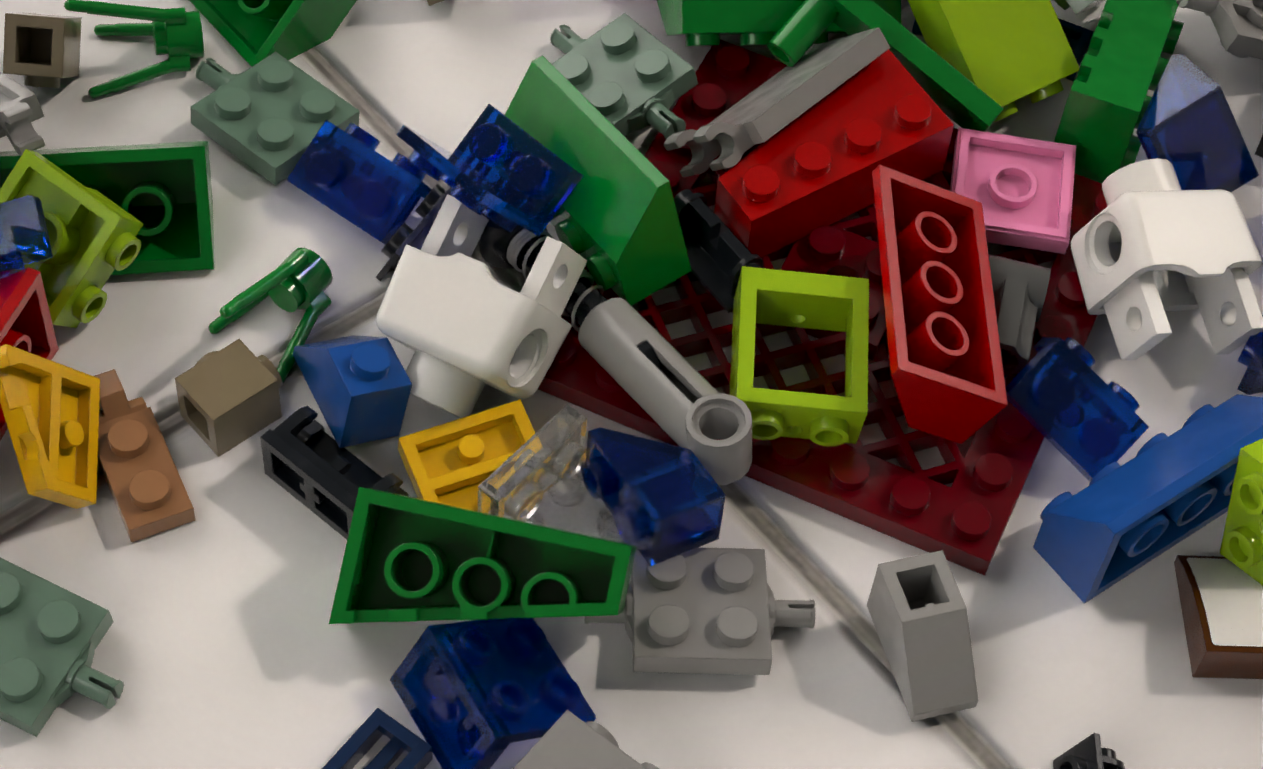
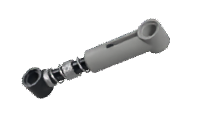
M511 182L496 183L480 192L474 202V209L489 219L478 241L480 253L484 260L492 266L502 269L515 268V270L522 272L526 280L546 237L548 236L553 239L554 237L547 232L546 225L537 217L535 198L530 190L520 184ZM583 269L562 313L564 317H571V324L574 330L579 332L578 340L580 345L687 454L688 467L696 478L704 483L716 486L729 485L740 480L749 471L752 464V417L747 405L735 396L719 393L626 300L620 297L607 300L603 296V286H593L594 279L592 275Z

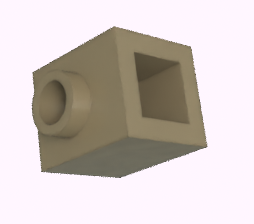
M24 12L5 13L3 73L25 75L24 85L46 88H60L61 78L79 76L82 17Z
M240 339L220 351H212L204 355L194 367L175 378L181 416L218 457L282 417L279 389L282 388L283 382L278 370L266 356L260 355L256 357Z

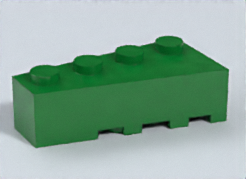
M1176 0L1106 1L1098 26L1095 28L1087 53H1085L1080 65L1078 76L1071 87L1054 140L1056 143L1076 145L1074 173L1103 183L1109 175L1118 169L1135 163L1143 138L1134 136L1132 133L1134 128L1146 132L1157 101L1156 98L1146 94L1148 89L1160 92L1171 60L1162 58L1160 55L1162 52L1173 55L1184 25L1183 22L1174 20L1179 5Z
M359 487L329 624L619 615L623 613L637 546L382 490Z

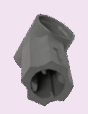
M990 254L989 262L1004 378L1011 374L1024 373L1030 357L1035 322H1038L1042 312L1051 268Z

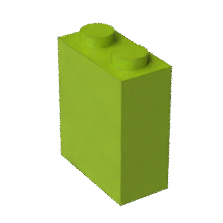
M907 0L927 46L1004 108L994 122L1018 112L1014 101L1026 95H1029L1032 104L1063 91L1064 88L1060 79L1079 71V65L1050 0Z

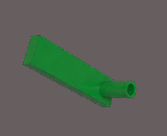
M804 0L767 43L769 50L778 60L787 66L793 67L832 22L848 35L879 27L890 46L889 50L945 115L961 128L986 132L1004 109L873 0Z

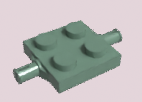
M626 13L588 39H582L565 24L559 26L560 31L557 28L554 29L550 41L553 46L560 49L565 55L552 63V65L624 136L646 126L655 128L665 139L676 132L685 131V121L669 109L676 99L698 84L694 67Z
M276 51L239 74H231L212 58H207L206 63L205 61L200 63L196 70V78L209 85L215 91L190 107L191 124L274 185H277L295 171L313 165L321 166L340 182H346V177L348 179L352 177L357 167L356 161L350 159L335 147L340 140L359 128L360 111Z
M0 558V719L37 737L54 710L75 692L104 705L107 709H111L116 704L114 696L119 699L123 692L124 682L91 668L95 649L114 622L109 610Z

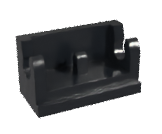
M304 406L295 411L273 431L269 429L260 437L264 471L266 475L347 540L359 487L372 488L409 496V494L400 488L403 481L394 473L382 478L345 447L339 448L336 440L324 431V427L314 420L318 413L309 406Z

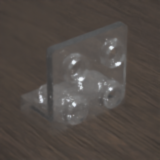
M568 404L478 486L479 512L639 546L659 527L662 517L659 510L586 457L587 418Z

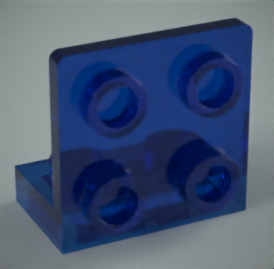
M491 104L487 105L453 153H450L404 124L396 134L414 149L408 157L410 162L437 181L442 179L452 187L449 193L458 201L479 215L484 213L488 218L510 233L518 224L533 234L540 236L583 177L580 172Z
M534 618L473 620L428 626L390 678L392 685L424 739L432 746L433 754L442 769H490L510 743L542 737L567 709L585 723L587 721H595L596 715L582 695L579 686L571 678L548 642L544 631L538 626Z

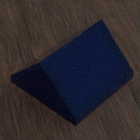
M1184 54L1171 55L1136 131L1139 141L1148 159H1167L1173 164L1181 190L1221 189L1233 192L1259 176L1221 86Z

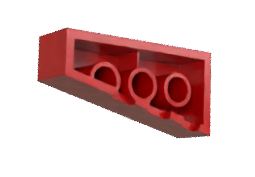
M888 49L721 175L717 181L714 213L752 254H758L762 258L810 235L817 227L833 224L874 204L872 171L878 165L919 180H924L942 171L954 124Z

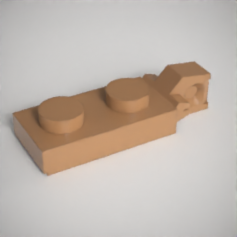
M115 369L95 375L94 377L100 379L98 462L130 541L135 542L196 521L194 508L151 407L147 408L143 397L130 401L127 400Z

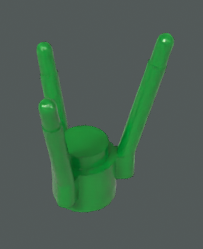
M66 0L64 3V7L68 11L152 21V23L99 24L95 26L94 32L99 36H153L155 54L167 55L168 60L91 87L88 93L92 98L114 93L171 72L191 71L190 59L204 57L203 33L199 11L186 12L185 7L160 9L90 0Z
M297 248L274 271L221 307V316L212 321L208 329L213 334L219 333L268 296L278 307L287 312L305 309L306 311L277 367L284 383L296 361L293 356L294 346L305 344L316 320L331 305V299L324 293L332 283L331 270L327 263L314 251L307 248Z

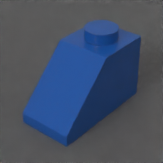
M352 335L294 346L293 356L339 448L399 436L412 383L387 337Z

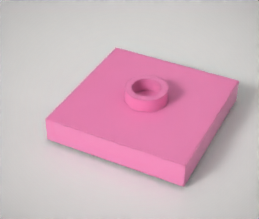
M958 128L954 146L950 191L982 203L987 242L1065 254L1070 242L1076 145Z

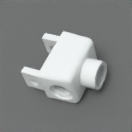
M1159 158L1129 164L1118 169L1104 180L1102 191L1107 207L1073 236L1070 243L1087 312L1090 315H1107L1121 361L1137 360L1172 334L1165 311L1199 309L1215 355L1230 354L1263 331V316L1248 277L1260 268L1263 262L1237 199L1231 192L1221 189L1181 190L1173 164L1167 159Z
M447 194L421 250L407 244L405 245L378 310L376 323L378 329L383 334L415 351L406 369V373L412 383L410 394L462 418L471 414L485 384L519 399H527L534 395L573 326L562 319L561 315L587 260L563 242L547 236L520 293L509 289L496 281L485 263L471 258L489 219L464 201Z

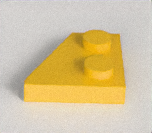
M5 344L0 346V404L28 494L75 509L96 504L100 379Z
M521 399L398 438V451L417 498L493 514L542 466L544 452Z

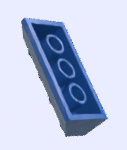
M1236 394L1215 408L1211 404L1204 405L1187 419L1180 430L1169 437L1165 433H1159L1152 437L1142 446L1136 457L1121 466L1118 462H1113L1105 466L1094 476L1089 486L1077 494L1072 495L1070 492H1064L1058 495L1043 509L1040 515L1043 522L1033 548L1085 604L1226 513L1229 508L1240 448L1263 439V397Z

